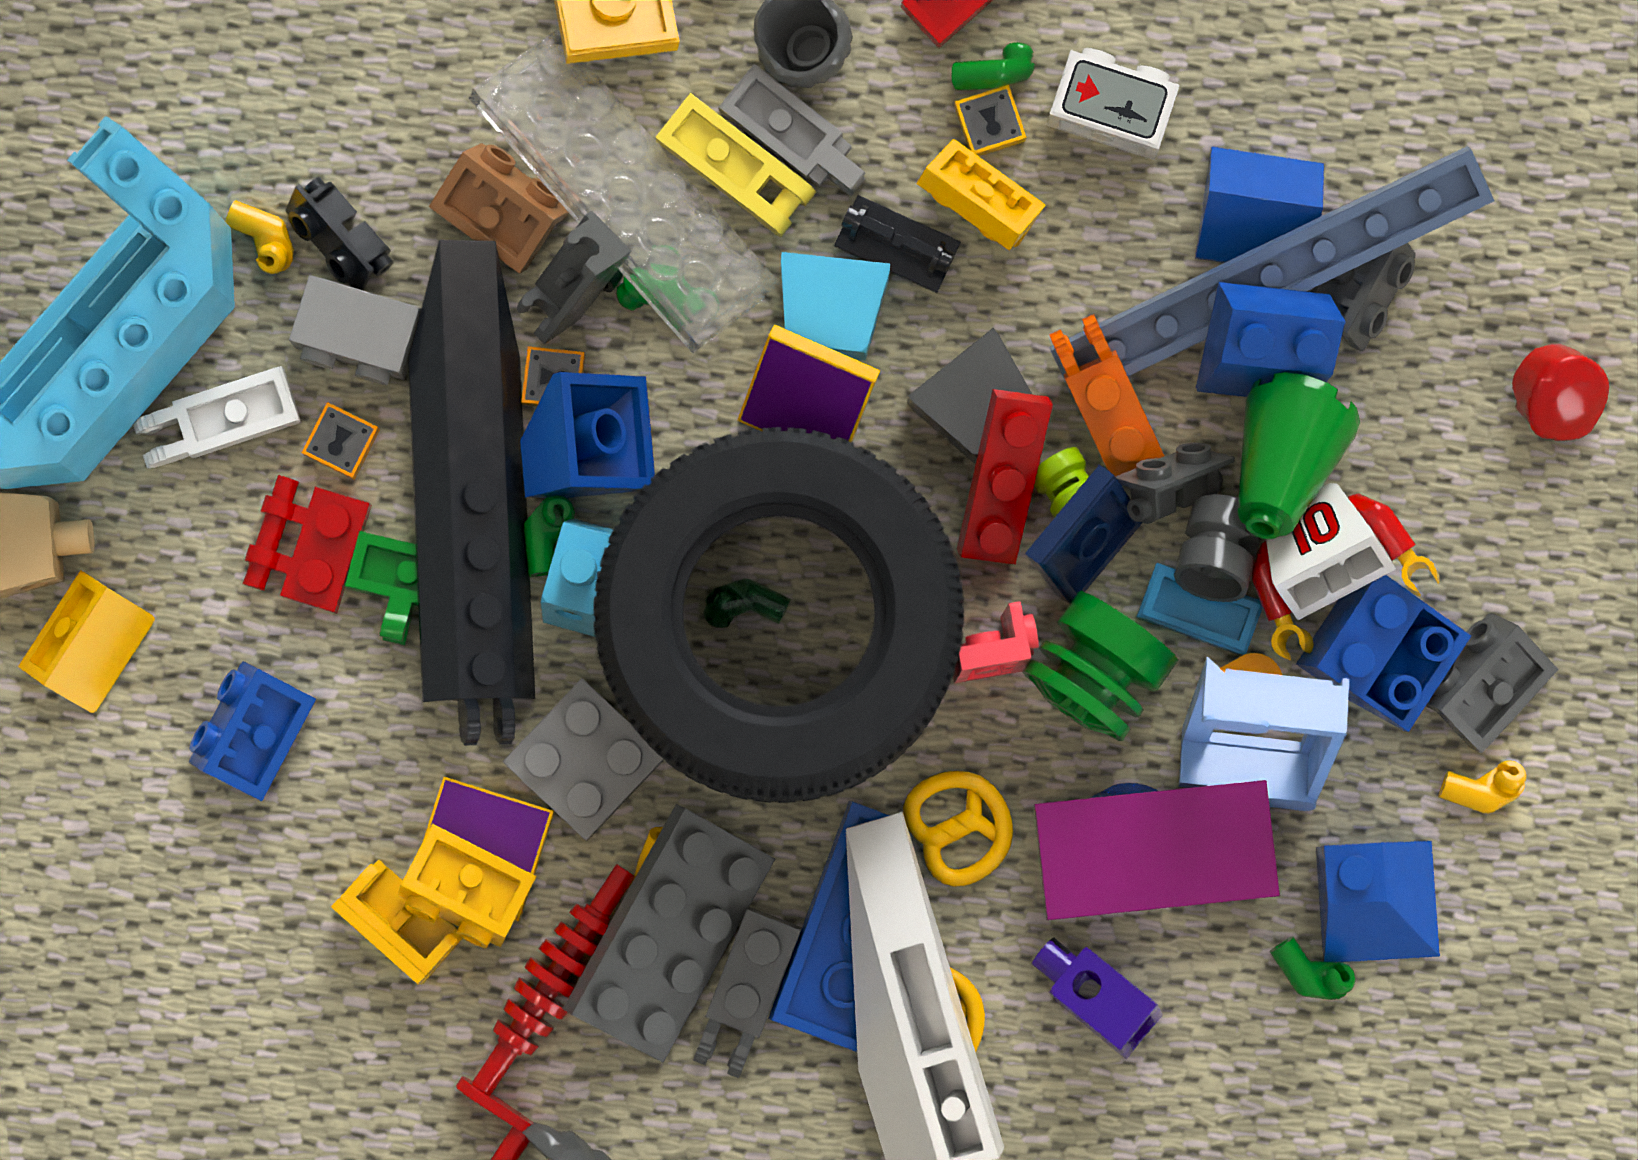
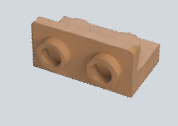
M480 143L462 152L430 203L429 208L474 241H496L499 259L520 274L528 269L555 225L566 219L571 208L560 200L561 194L554 186L539 178L531 179L516 168L514 158L505 150L495 145L489 144L486 146Z

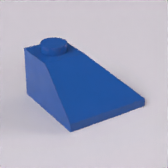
M570 372L553 374L520 440L525 497L547 498L554 495H562L566 498L637 492L644 485L648 486L651 483L650 479L655 475L646 376Z
M1432 841L1381 842L1316 847L1323 962L1440 957Z

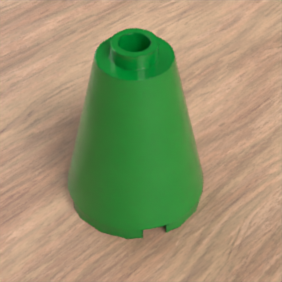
M1287 372L1276 373L1273 376L1272 382L1261 385V378L1255 381L1246 398L1237 513L1247 530L1259 538L1275 539L1280 536H1286L1294 530L1357 435L1360 424L1357 407L1351 401L1349 408H1346L1336 399L1338 389L1329 383L1308 375Z

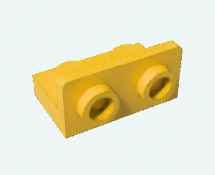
M954 138L925 168L916 183L930 193L939 204L951 208L976 226L986 238L998 242L1009 251L1012 247H1017L1023 241L1046 206Z
M432 824L400 885L398 896L407 900L404 907L412 914L430 922H435L439 916L458 926L456 934L471 944L487 948L489 943L501 947L537 876Z

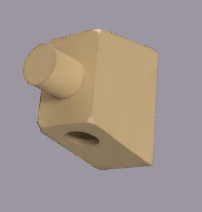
M0 492V599L64 582L63 556L94 553V531L90 519L60 522L59 503L54 499L40 495Z

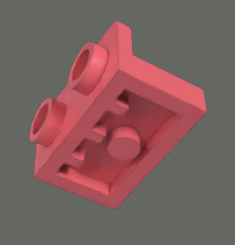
M1020 601L1008 603L1000 617L1004 639L1001 640L1000 631L982 632L965 637L966 643L961 644L962 647L958 654V661L953 674L954 684L1023 671L1031 656L1034 655L1033 649H1037L1039 643L1033 614L1023 615Z

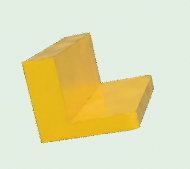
M80 570L18 667L42 685L85 710L94 713L147 634L155 618L149 612Z

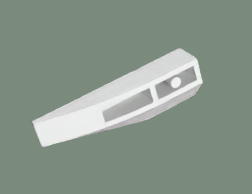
M903 812L846 829L858 1070L885 1160L998 1159L1004 1150V1144Z

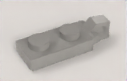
M753 64L718 107L721 114L806 181L810 180L818 187H821L828 178L844 192L852 196L866 179L864 177L865 171L845 157L852 149V146L843 139V133L755 64Z

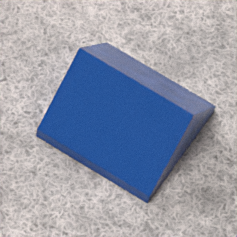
M1211 147L1195 259L1225 263L1321 217L1323 211L1324 163Z

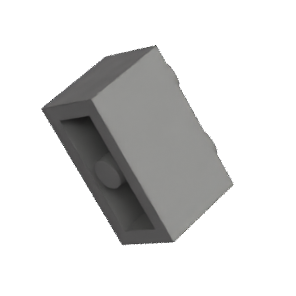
M309 275L289 341L296 349L302 350L300 359L313 365L333 369L335 361H340L357 366L355 376L382 385H388L390 377L405 381L408 371V357L421 309L414 305Z

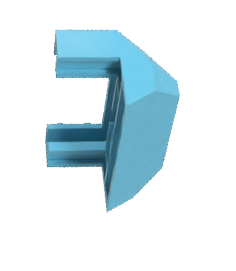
M106 116L98 124L100 128L79 152L76 153L74 151L67 161L129 215L0 361L1 489L84 481L235 308L231 227L204 198L125 128Z

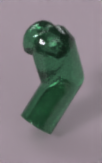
M743 578L714 588L706 597L707 605L704 608L703 616L710 625L716 628L728 627L735 616L748 611H752L780 624L792 599L754 580Z

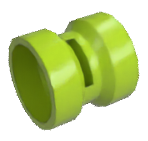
M1077 447L1067 448L1052 455L1039 464L1034 487L1038 493L1047 495L1051 502L1050 513L1054 518L1089 477L1085 471L1086 461Z

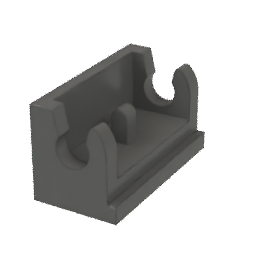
M590 211L566 237L563 246L535 282L536 286L521 298L517 305V311L524 313L531 306H537L546 312L548 318H544L534 332L537 338L543 344H546L583 317L632 251L593 211Z

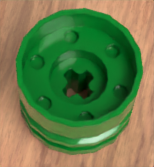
M1079 591L1057 621L1064 633L1074 642L1072 647L1068 650L1056 643L1047 640L1043 641L1039 650L1057 668L1054 671L1040 662L1030 660L1022 673L1039 689L1044 696L1043 698L1068 718L1088 730L1101 732L1113 739L1123 741L1130 731V727L1112 711L1114 706L1133 717H1139L1144 709L1135 697L1126 690L1132 682L1144 689L1158 691L1179 660L1166 645L1132 619L1095 596Z

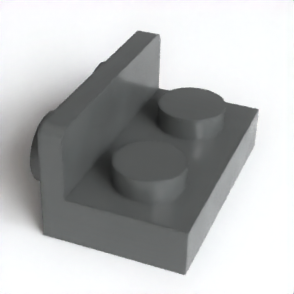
M1406 243L1306 292L1331 295L1345 320L1342 336L1352 348L1363 352L1370 339L1376 338L1383 330L1388 316L1387 309L1397 290L1403 289L1410 281L1415 268L1416 253L1409 243Z
M1489 613L1483 620L1476 622L1468 629L1467 633L1471 635V638L1426 705V707L1436 711L1471 749L1481 754L1559 670L1518 625L1493 613Z

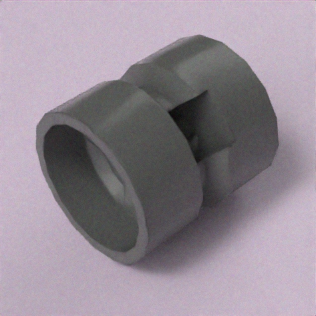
M1219 494L1204 495L1196 499L1192 505L1185 534L1190 539L1184 541L1180 549L1174 578L1183 590L1194 596L1209 601L1231 602L1245 597L1248 591L1255 564L1252 556L1256 554L1261 538L1251 534L1239 519L1237 513L1238 498Z

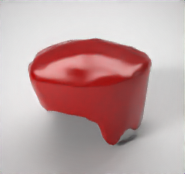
M1549 344L1534 349L1525 357L1515 371L1512 381V389L1517 401L1515 407L1528 421L1534 433L1541 438L1555 441L1580 439L1592 431L1602 415L1608 400L1609 381L1604 370L1592 359L1563 344Z

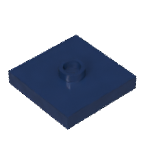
M1100 464L1025 552V555L1055 594L1068 604L1071 603L1079 591L1085 592L1142 524V522H1136L1129 516L1127 505L1131 500L1115 475Z

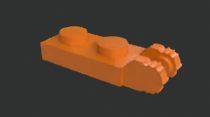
M1093 314L1082 319L1084 323L1083 330L1089 343L1094 345L1099 358L1079 367L1073 355L1074 349L1068 336L1064 335L1061 329L1049 336L1066 371L1063 374L1105 466L1116 477L1135 469L1138 462L1145 459L1162 458L1164 453L1116 350L1111 351Z

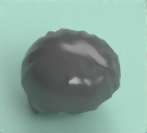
M765 0L756 13L753 30L759 61L764 64L765 71L770 73L779 83H787L789 86L811 88L815 84L825 83L830 77L835 76L841 70L845 58L851 52L853 35L849 18L845 11L836 5L833 0Z

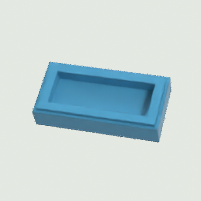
M1156 563L1136 618L1237 655H1245L1263 609L1261 601L1247 595L1231 602L1209 601L1194 596L1183 590L1176 583L1174 578L1175 569Z

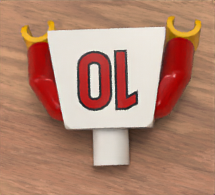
M1329 483L1320 489L1290 534L1275 539H1266L1260 545L1252 572V581L1267 620H1274L1277 627L1271 639L1272 648L1275 653L1291 660L1290 653L1286 648V642L1295 633L1299 637V643L1303 651L1311 653L1314 646L1311 634L1307 630L1294 625L1290 613H1293L1297 620L1306 617L1396 570L1392 562L1396 558L1403 566L1401 573L1404 584L1412 594L1421 596L1414 583L1411 582L1412 574L1418 569L1429 570L1435 581L1439 584V574L1434 563L1429 558L1415 554L1412 549L1416 545L1389 506L1359 493L1347 497L1338 484Z

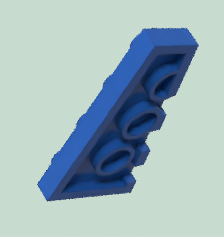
M849 801L768 1019L857 1052L846 829L889 815Z

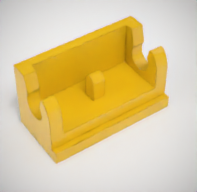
M377 860L374 865L370 864L331 908L415 983L424 984L463 938L456 934L457 928L452 923L439 916L435 922H430L409 912L404 907L407 900L398 896L403 880L381 860Z

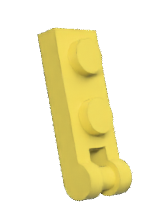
M691 93L655 137L658 144L753 215L762 225L779 237H782L792 224L789 217L800 204L806 206L816 193L815 189L808 182ZM769 180H772L782 189L772 204L758 195Z

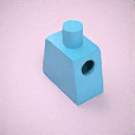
M782 252L781 273L785 329L855 360L865 361L888 285L890 264Z
M575 518L563 522L541 598L543 623L595 637L593 623L595 622L593 615L594 597L596 596L595 584L597 573L601 570V558L604 549L609 546L608 539L613 529Z

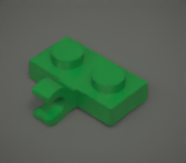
M359 531L345 587L348 590L389 599L379 636L383 637V641L405 646L411 625L413 607L418 606L416 544Z

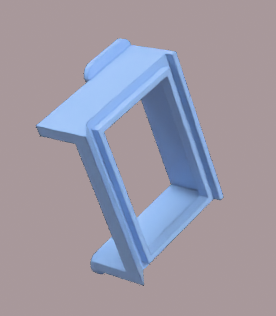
M1207 657L1182 728L1178 787L1193 788L1267 780L1270 807L1299 811L1314 810L1316 808V801L1347 734L1349 679L1343 678L1340 686L1332 685L1333 681L1230 669H1226L1225 673H1223ZM1213 729L1263 734L1269 730L1302 733L1304 736L1301 742L1218 733L1213 732Z

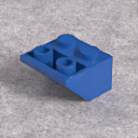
M1384 575L1338 599L1313 637L1314 646L1312 652H1303L1296 665L1316 679L1333 681L1332 685L1340 686L1343 678L1349 679V701L1399 729L1409 732L1471 638V635L1393 579Z

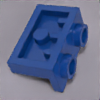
M243 661L237 670H231L222 681L217 693V699L220 703L210 722L204 721L196 730L190 744V751L193 754L189 763L216 779L263 801L316 698Z

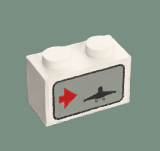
M1084 48L1082 53L1071 50L1047 126L1155 160L1180 85L1169 82L1170 76L1167 73L1153 67L1140 65L1137 66L1135 71L1114 64L1115 57L1097 49Z

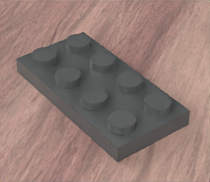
M676 804L563 1009L578 1019L664 1063L741 923L746 909L752 903L774 863L775 858Z

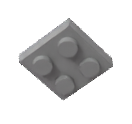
M581 678L502 762L585 841H588L664 759L645 742L635 728Z

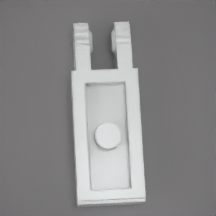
M280 366L172 401L173 406L139 417L133 426L136 435H149L161 431L162 428L179 423L184 440L155 447L143 455L146 467L150 469L184 459L188 456L196 458L302 422L285 370Z

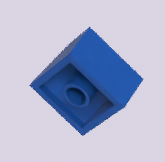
M1219 282L1197 378V391L1247 397L1255 381L1261 378V385L1272 382L1274 374L1283 372L1308 375L1327 382L1334 372L1345 326V320L1331 295Z

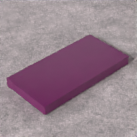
M1267 780L1034 804L1046 921L1280 896Z

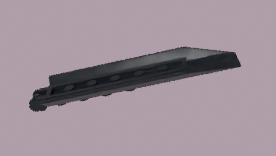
M439 240L408 357L422 702L458 701L459 736L464 746L477 745L481 734L480 708L477 700H493V730L496 741L499 742V745L512 744L516 733L515 707L512 698L535 699L531 587L524 536V523L527 520V497H525L520 444L524 434L520 355L496 241Z

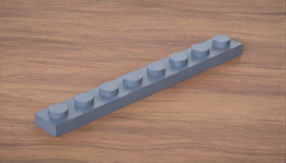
M1466 146L1099 323V326L1111 351L1116 350L1129 377L1206 340L1219 282L1306 292L1495 200L1472 149ZM1084 331L1069 337L1074 349L1073 355L1079 367L1099 358L1094 345L1089 343ZM1053 345L1050 347V350L1064 378L1063 374L1066 371Z

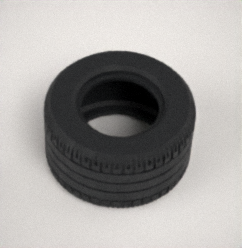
M781 427L763 428V432L757 433L756 429L740 431L738 436L735 437L728 434L714 439L713 444L703 443L691 449L692 453L688 456L684 453L670 462L671 467L667 470L663 467L650 479L651 483L648 486L644 485L633 497L634 503L628 504L620 516L619 520L621 522L619 525H615L608 539L609 546L604 549L600 562L601 570L597 573L595 584L596 596L594 597L593 606L595 622L593 623L595 640L598 644L599 660L601 666H603V673L608 686L612 690L621 711L624 712L628 721L645 742L677 771L685 774L686 777L707 786V788L745 800L753 799L754 801L768 803L778 801V803H791L799 800L809 801L820 799L822 796L828 797L843 792L847 788L851 789L886 769L890 763L895 762L903 755L908 747L912 746L935 715L954 674L963 637L964 596L957 559L954 558V550L948 535L944 534V527L936 513H932L930 510V504L920 492L917 493L914 490L915 486L903 474L898 475L896 473L897 469L885 460L876 459V454L863 447L855 448L854 443L839 437L836 440L831 439L830 434L812 431V434L806 433V429L788 428L787 431H781ZM760 518H798L812 522L832 532L859 559L867 574L873 593V630L867 649L859 664L841 684L830 692L814 700L797 705H760L743 700L724 690L699 665L689 646L684 627L683 605L689 578L700 557L726 532L741 524Z

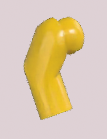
M1511 760L1501 762L1496 768L1477 780L1447 771L1438 797L1481 813H1493L1522 794L1527 779L1526 771L1521 764Z

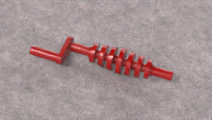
M618 864L615 865L590 904L587 903L583 907L576 903L569 911L573 917L579 920L576 926L573 928L561 921L554 929V932L566 940L562 947L548 939H545L538 949L552 959L550 965L547 966L533 957L529 958L524 968L537 977L539 982L535 986L521 977L518 978L514 989L527 1000L521 1005L508 998L503 1010L514 1018L509 1025L502 1020H497L493 1031L499 1036L497 1038L498 1044L473 1081L462 1076L455 1086L468 1098L512 1126L490 1160H518L530 1143L523 1134V1131L534 1122L492 1093L517 1055L521 1056L524 1052L531 1056L539 1047L537 1043L529 1038L533 1031L547 1038L554 1030L551 1024L542 1019L547 1012L560 1020L568 1013L563 1009L564 1005L555 998L558 993L567 998L570 997L576 985L569 981L568 978L572 973L581 977L587 966L586 963L581 961L585 953L592 957L598 946L593 940L598 933L602 936L604 935L611 920L609 916L636 877Z

